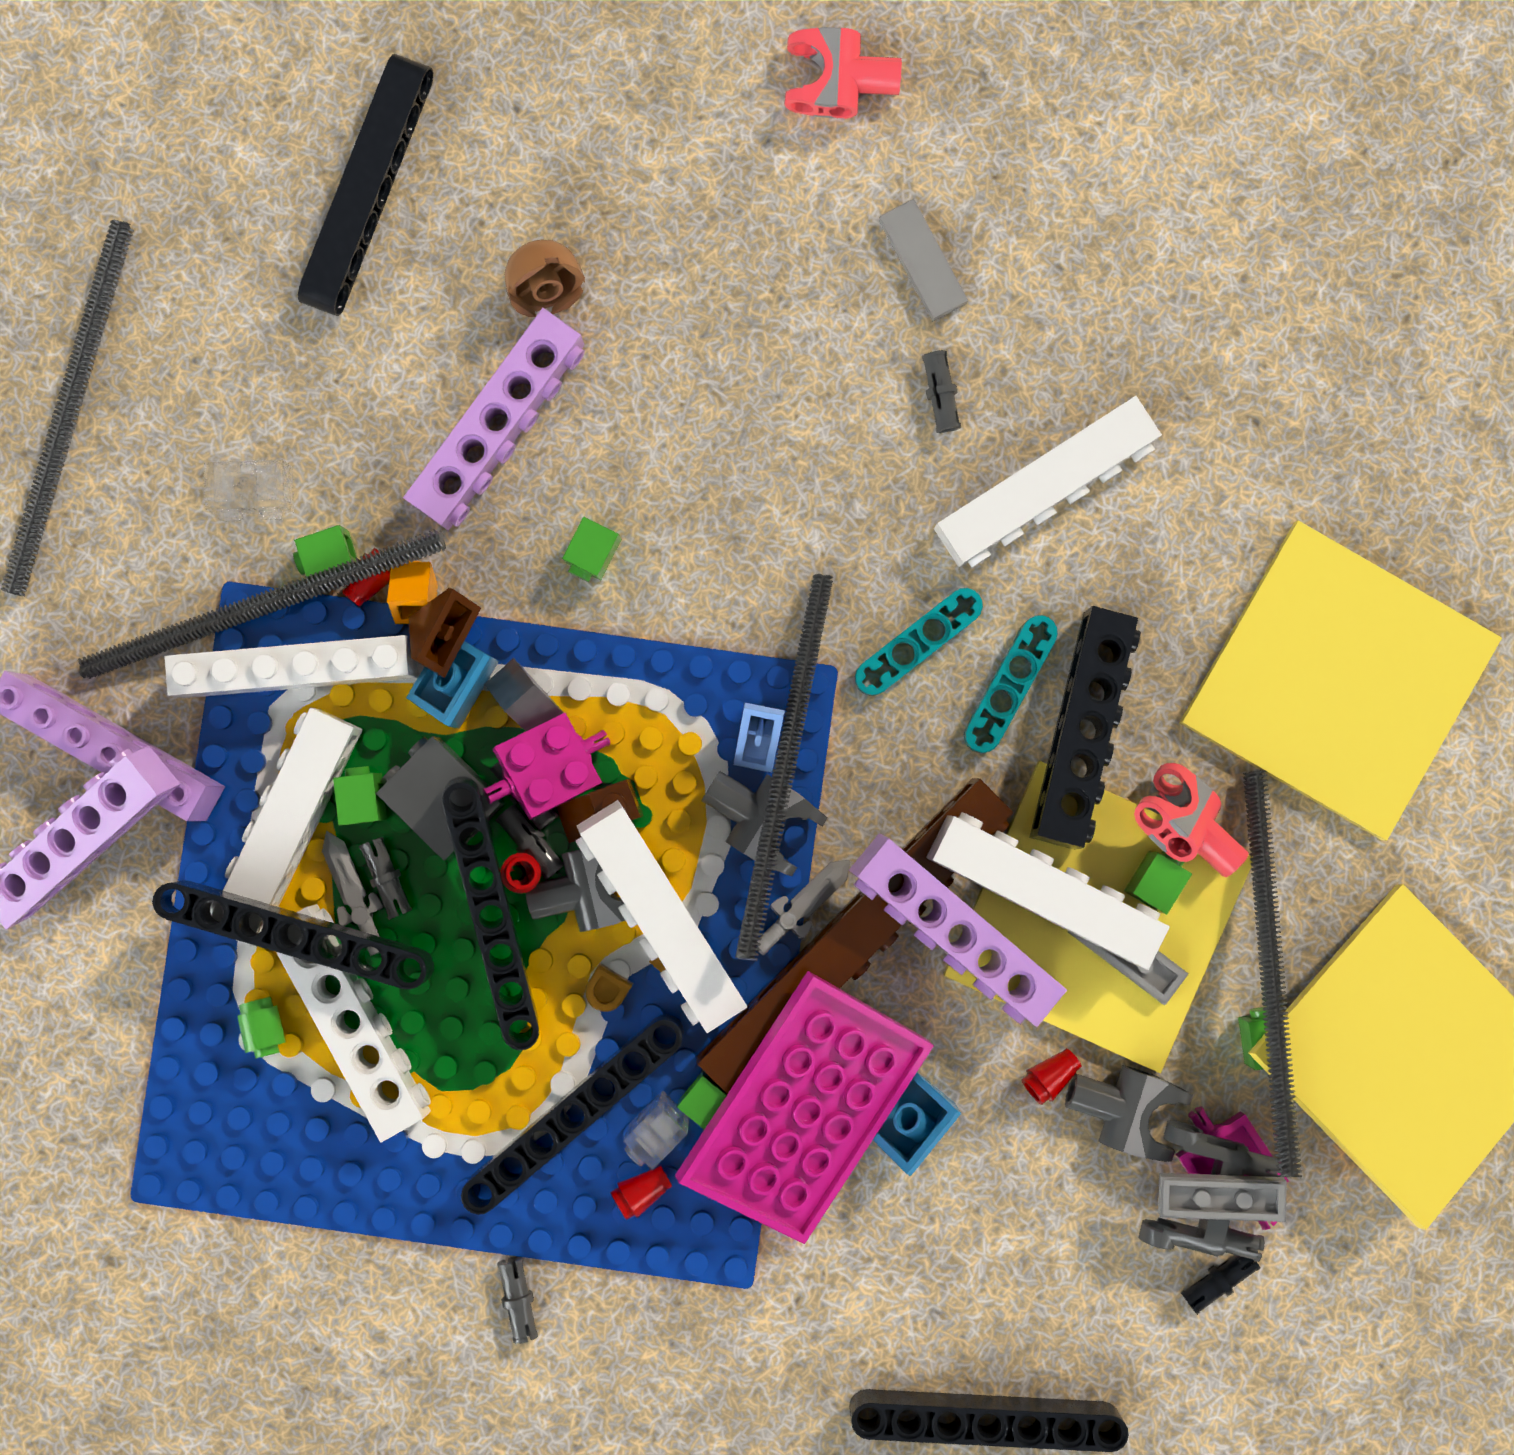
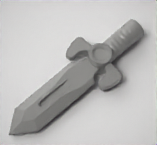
M326 831L322 853L344 905H349L352 909L350 915L344 906L338 907L339 924L343 926L354 922L358 925L360 931L379 936L373 922V913L384 907L381 899L376 893L372 892L368 895L370 906H366L364 898L367 894L345 842ZM374 947L367 948L370 956L379 953Z
M850 860L830 862L790 901L791 908L787 912L783 911L784 905L789 900L786 896L771 903L770 907L778 916V919L759 937L762 940L757 942L761 945L756 947L760 949L758 951L760 954L765 955L790 930L800 939L806 937L812 927V923L806 921L803 925L798 926L796 925L797 921L800 918L808 919L847 880Z

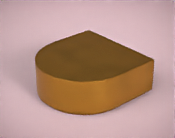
M600 963L586 985L585 994L587 1001L596 1010L603 1012L612 1011L620 1006L634 983Z

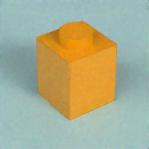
M409 561L408 564L404 563L403 566L400 564L398 568L396 566L394 569L391 568L387 603L395 624H409L408 617L437 597L438 585L431 562L413 561L411 563Z

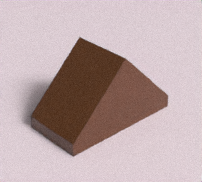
M448 588L408 617L411 659L445 678L481 607L456 590Z

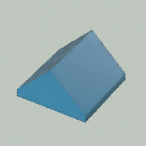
M464 641L445 678L424 667L406 698L443 724L460 729L483 690L484 684L490 678L499 661Z
M917 1072L873 1141L907 1175L911 1176L961 1115V1112L954 1101Z

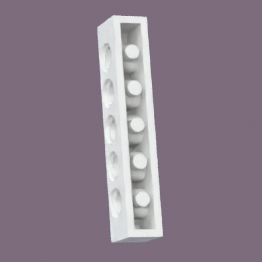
M318 904L298 911V913L334 923L330 914L324 908L320 910ZM291 924L288 928V938L292 943L299 945L302 941V931L299 926ZM330 935L326 941L327 950L330 954L339 956L342 951V944L338 943L334 935ZM276 952L380 1143L424 1119L431 1112L428 1107L431 1104L430 1097L421 1083L416 1084L409 1072L411 1063L407 1054L402 1048L397 1049L390 1037L392 1028L387 1018L382 1013L377 1014L370 1000L373 999V994L367 982L363 978L358 979L357 975ZM328 975H333L340 981L341 989L338 995L331 994L326 989L325 980ZM346 1010H352L358 1014L360 1018L358 1029H351L346 1025L344 1021ZM365 1045H370L377 1049L379 1053L378 1064H371L365 1060L363 1056ZM383 1081H391L397 1085L399 1090L398 1098L391 1099L383 1093Z

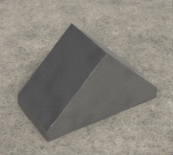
M515 658L510 660L484 684L502 709L525 731L564 713Z

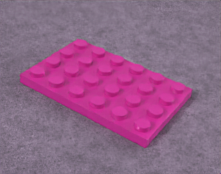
M807 971L675 1174L676 1179L680 1184L805 1244L934 1045L923 1036Z

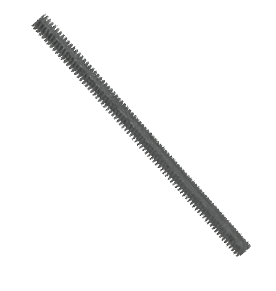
M110 221V229L107 231L109 234L106 235V243L103 244L104 248L101 253L103 257L99 258V266L96 268L98 271L95 272L96 275L94 276L96 280L92 281V289L89 291L92 294L88 295L89 299H87V302L89 303H86L85 306L87 308L84 309L85 312L83 313L85 317L81 318L83 322H80L81 326L78 328L81 331L77 332L78 336H76V339L78 340L74 341L77 345L73 346L74 350H72V353L74 354L70 355L73 359H69L70 363L67 365L70 367L66 369L69 373H65L66 377L63 378L66 382H63L62 385L65 387L60 388L62 391L59 394L62 396H58L57 399L59 401L56 402L58 405L55 406L58 410H54L53 413L55 415H52L54 419L51 422L54 424L49 425L51 429H48L50 433L46 435L50 438L45 439L47 442L44 443V446L46 447L42 449L46 452L41 453L43 456L40 457V460L42 461L38 462L42 466H37L39 470L35 472L38 475H35L34 478L38 480H33L35 484L31 485L34 489H31L30 492L34 494L28 495L31 497L27 499L30 503H27L25 506L29 508L24 509L27 511L23 513L26 517H22L21 520L25 522L20 523L24 527H19L22 531L17 532L21 536H16V539L20 541L14 542L18 544L13 546L17 550H12V553L16 555L10 556L14 558L9 560L13 564H8V567L12 569H6L9 573H6L5 576L9 578L3 579L8 583H2L6 588L0 589L7 593L25 596L21 591H27L23 588L28 587L24 582H29L25 577H31L27 574L32 573L28 568H33L29 563L35 564V561L31 559H36V557L32 554H38L33 549L39 550V547L35 545H40L36 540H42V538L38 537V535L43 536V533L39 531H44L40 526L46 527V524L42 523V521L47 522V520L43 517H49L44 512L50 513V510L46 509V507L51 508V506L47 503L53 504V501L49 500V498L54 499V496L50 494H56L51 489L57 490V487L53 486V484L58 485V483L54 480H60L55 475L61 476V473L57 472V470H63L58 466L64 467V464L60 463V461L65 462V459L61 458V456L67 457L62 452L68 453V450L64 449V447H70L65 442L71 443V441L67 440V438L72 439V436L68 435V433L73 434L74 432L69 429L75 430V427L71 426V424L76 425L72 419L78 420L73 415L79 416V413L75 412V410H81L76 405L82 406V404L78 403V401L83 402L79 396L84 397L85 395L80 392L86 393L82 387L87 388L83 382L89 383L84 378L90 379L86 375V373L91 374L87 368L93 370L89 366V364L94 365L90 359H96L91 355L97 356L93 352V350L98 351L94 345L100 346L95 341L101 342L97 336L102 337L98 332L104 333L103 330L99 329L100 327L105 328L101 322L107 323L102 319H108L104 315V313L109 314L105 308L111 309L106 306L107 304L112 305L108 299L113 300V298L109 297V295L115 296L110 291H116V289L112 288V285L118 286L113 281L119 282V280L115 279V276L120 277L116 272H122L117 269L118 267L123 268V266L119 265V263L124 264L120 258L126 259L121 254H127L123 249H129L124 244L130 245L126 242V240L131 241L127 235L133 236L128 232L129 230L134 232L129 226L131 224L124 221Z
M433 529L435 534L429 531V536L425 532V538L419 534L421 539L415 536V541L411 537V543L408 539H406L407 544L401 541L402 546L397 542L398 547L392 544L391 548L387 546L388 550L383 548V551L378 549L379 554L374 551V554L370 552V557L366 554L365 558L360 556V559L356 557V561L351 559L350 563L346 561L347 565L342 563V566L337 564L338 568L333 566V569L328 568L329 571L324 569L323 573L319 571V574L315 572L314 576L310 574V577L305 576L306 579L301 577V581L296 579L297 582L292 581V584L288 582L287 586L283 584V587L279 585V589L274 587V590L269 589L270 592L266 590L265 594L260 592L261 595L256 594V597L252 595L251 599L247 597V600L242 599L243 602L238 600V603L233 602L234 605L230 603L229 607L225 605L224 609L220 607V610L216 608L215 612L211 610V613L207 612V615L202 613V617L198 615V618L194 616L193 620L189 618V621L184 620V623L180 621V625L175 623V626L172 624L171 628L167 626V629L162 628V631L158 629V633L153 631V635L149 633V636L145 634L144 638L140 636V640L136 637V641L131 639V643L127 641V644L123 642L122 646L118 644V648L114 645V649L109 647V651L105 649V652L101 650L100 654L96 652V655L92 653L91 656L87 655V658L83 657V660L78 659L80 664L79 673L83 678L87 676L91 679L101 675V673L105 674V672L108 673L110 670L122 668L123 665L126 666L132 662L144 660L145 657L148 658L154 654L166 652L167 649L170 650L176 646L188 644L189 641L193 642V640L196 641L198 638L210 636L211 633L215 634V632L218 633L220 630L223 631L229 627L232 628L238 624L240 625L242 622L246 623L247 620L249 622L251 619L259 618L260 615H268L269 612L273 613V611L276 612L278 609H285L287 606L295 605L296 602H304L305 599L308 600L314 596L326 594L327 591L331 592L332 589H340L341 586H348L350 583L358 582L359 579L362 581L364 578L367 579L368 576H376L377 572L381 574L386 569L390 571L395 566L398 568L400 564L403 566L404 563L408 564L409 561L412 563L413 560L417 561L418 558L422 559L423 556L425 558L427 554L431 556L432 553L436 554V551L439 553L441 549L445 551L444 535L441 530L437 532Z
M813 575V584H811V593H809V602H807L808 607H806L808 611H805L806 616L804 618L806 620L803 621L805 623L802 626L804 629L801 630L803 634L800 635L802 637L800 638L801 643H799L800 647L798 648L800 652H797L796 660L798 661H795L796 666H794L795 670L793 671L795 675H792L793 680L791 682L793 684H790L792 689H789L790 694L788 695L790 698L787 699L789 703L786 704L788 706L786 708L787 712H785L786 717H784V726H782L783 731H781V740H779V750H777V759H775V769H773V778H771L770 793H768V802H766L764 822H762V831L760 832L761 836L759 837L760 841L758 842L759 846L757 847L758 851L755 857L756 861H754L755 866H753L754 871H752L743 923L741 925L742 928L740 930L741 933L739 935L740 938L738 940L739 943L735 956L738 959L758 960L754 956L759 955L755 951L760 950L756 946L761 945L757 941L762 940L758 936L763 935L759 931L764 930V928L760 927L765 925L761 921L766 920L762 916L767 915L763 910H768L764 905H769L765 900H770L766 896L771 895L767 891L772 890L768 886L773 885L769 881L774 880L770 876L775 875L771 871L776 870L772 866L777 865L773 861L778 860L774 856L779 855L775 851L780 850L776 846L781 845L777 841L782 840L778 836L782 837L783 835L779 831L783 832L784 830L780 826L784 827L785 825L781 824V822L786 820L782 819V817L787 815L783 814V812H787V809H784V807L788 808L785 802L789 803L786 797L790 798V795L787 793H791V790H788V788H792V785H789V783H793V780H790V778H794L791 774L795 773L792 769L796 768L793 764L797 763V761L793 760L798 758V756L794 755L799 753L795 750L800 749L796 745L800 746L801 744L797 740L801 741L802 739L798 736L803 734L799 731L804 730L800 726L804 727L805 723L801 722L806 720L802 717L807 715L805 713H807L808 709L804 708H808V704L805 703H809L810 695L807 694H810L811 690L808 689L812 688L813 681L810 680L814 678L815 672L813 671H815L816 667L813 666H816L818 660L816 657L819 655L820 649L818 648L821 645L818 643H821V634L824 628L823 625L826 619L827 605H829V596L831 595L830 591L833 582L830 580L833 578L831 575Z
M1251 771L1243 773L1245 775L1243 778L1246 780L1244 781L1246 785L1244 786L1246 789L1244 792L1247 794L1245 802L1248 804L1246 805L1248 809L1246 810L1248 813L1246 816L1249 818L1247 822L1250 823L1247 824L1248 828H1250L1248 829L1250 833L1248 834L1250 837L1248 840L1251 842L1249 846L1252 847L1249 850L1252 852L1250 856L1253 857L1250 858L1253 862L1250 863L1253 867L1251 868L1253 871L1251 875L1254 876L1252 878L1254 881L1252 885L1255 886L1253 890L1256 891L1253 892V895L1256 896L1253 899L1257 901L1254 902V905L1257 906L1254 909L1258 911L1255 912V915L1258 916L1255 917L1258 921L1255 924L1259 926L1256 927V930L1259 931L1256 932L1259 936L1257 940L1260 941L1257 942L1260 946L1257 948L1261 951L1258 952L1261 956L1258 959L1262 961L1259 962V965L1262 966L1259 969L1263 971L1260 972V975L1264 976L1260 977L1264 981L1260 982V984L1264 986L1261 987V990L1265 991L1261 993L1265 996L1262 998L1265 1001L1262 1005L1266 1006L1263 1008L1266 1011L1263 1013L1266 1018L1263 1019L1267 1022L1264 1025L1268 1027L1264 1028L1268 1032L1265 1033V1036L1269 1037L1265 1039V1041L1269 1042L1266 1044L1269 1047L1266 1049L1269 1054L1266 1055L1270 1058L1267 1059V1062L1271 1063L1267 1064L1271 1068L1268 1072L1272 1073L1268 1077L1272 1078V1080H1269V1083L1273 1085H1269V1087L1273 1089L1270 1090V1093L1274 1094L1270 1096L1271 1099H1274L1270 1103L1274 1104V1106H1271V1109L1275 1110L1271 1113L1276 1115L1272 1117L1273 1120H1276V1122H1272L1276 1126L1273 1127V1130L1277 1131L1273 1135L1278 1136L1273 1138L1274 1141L1278 1142L1274 1143V1146L1278 1147L1274 1150L1280 1152L1275 1154L1276 1157H1279L1275 1161L1280 1163L1276 1167L1281 1168L1276 1170V1172L1280 1173L1277 1177H1302V1175H1298L1302 1170L1297 1169L1301 1167V1164H1297L1301 1159L1296 1158L1301 1156V1154L1295 1153L1300 1151V1148H1295L1300 1143L1294 1142L1299 1140V1138L1294 1137L1299 1134V1132H1294L1298 1127L1293 1126L1298 1124V1122L1292 1121L1297 1119V1116H1292L1297 1111L1291 1110L1296 1108V1106L1291 1105L1296 1103L1295 1100H1291L1295 1098V1095L1290 1094L1295 1092V1090L1290 1089L1295 1086L1289 1084L1294 1082V1079H1289L1294 1074L1288 1073L1293 1071V1069L1288 1068L1293 1066V1064L1287 1063L1292 1061L1291 1058H1287L1292 1053L1286 1052L1291 1050V1048H1286V1046L1291 1045V1043H1286L1290 1038L1285 1037L1290 1035V1033L1285 1032V1030H1289V1027H1284V1025L1289 1024V1022H1284L1289 1017H1283V1015L1288 1014V1012H1283L1288 1007L1282 1006L1287 1004V1002L1282 1001L1287 998L1282 996V994H1286V991H1281V989L1286 988V986H1281L1285 981H1280V979L1285 978V976H1280L1285 971H1279V969L1284 968V966H1279L1284 961L1278 960L1283 958V956H1278V954L1283 953V951H1278L1282 946H1277V944L1282 943V941H1277V939L1282 937L1276 936V934L1281 933V931H1276L1281 926L1275 925L1280 923V921H1275L1276 918H1280V916H1275L1279 911H1274L1275 908H1279V906H1274L1278 901H1273V899L1278 898V896H1273L1278 891H1272V889L1277 888V886H1272L1277 881H1272L1276 876H1271V874L1276 873V871H1271L1275 866H1270V864L1275 862L1270 861V859L1275 857L1269 856L1274 854V852H1269L1270 849H1274V847H1269L1273 842H1268V840L1273 839V837H1268L1272 832H1267V830L1272 829V827H1267V825L1272 823L1266 822L1271 820V818H1266V816L1271 815V813H1266L1270 808H1265V806L1270 805V803H1265L1269 798H1264L1269 795L1264 794L1265 791L1269 790L1264 789L1268 784H1263L1268 779H1263L1267 775H1262V773L1267 771Z

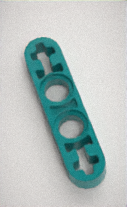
M960 588L945 598L860 665L854 676L858 690L869 696L878 695L902 678L979 617L983 609L980 595L973 589ZM960 596L963 600L971 598L974 602L970 607L973 614L969 616L965 612L961 613L953 620L959 625L956 629H953L949 618L939 612V610L945 607L947 614H949L959 605L956 600L957 597ZM930 619L938 620L944 626V635L938 641L928 640L923 634V625ZM899 643L908 644L914 651V658L907 665L897 664L892 657V650ZM884 655L888 665L897 671L898 674L891 677L888 670L879 678L881 683L879 688H876L873 684L866 687L862 682L866 677L863 671L869 668L873 672L880 668L883 663L878 658Z
M1043 615L1034 616L1028 619L1019 630L965 728L964 741L972 751L977 753L990 752L1000 743L1056 642L1058 636L1057 626L1049 617ZM1043 624L1046 626L1044 633L1049 637L1047 641L1043 639L1038 641L1033 651L1040 652V656L1037 659L1030 651L1019 649L1018 646L1021 642L1025 647L1029 646L1034 635L1029 631L1030 626L1036 628ZM1021 656L1028 660L1030 672L1027 677L1019 679L1011 674L1009 664L1014 657ZM997 690L1006 691L1011 697V707L1004 713L995 711L990 704L991 696ZM984 709L988 715L1001 719L1003 722L1000 727L995 722L992 723L988 730V735L992 737L991 742H983L978 746L975 744L977 737L972 734L974 728H983L988 718L980 716Z

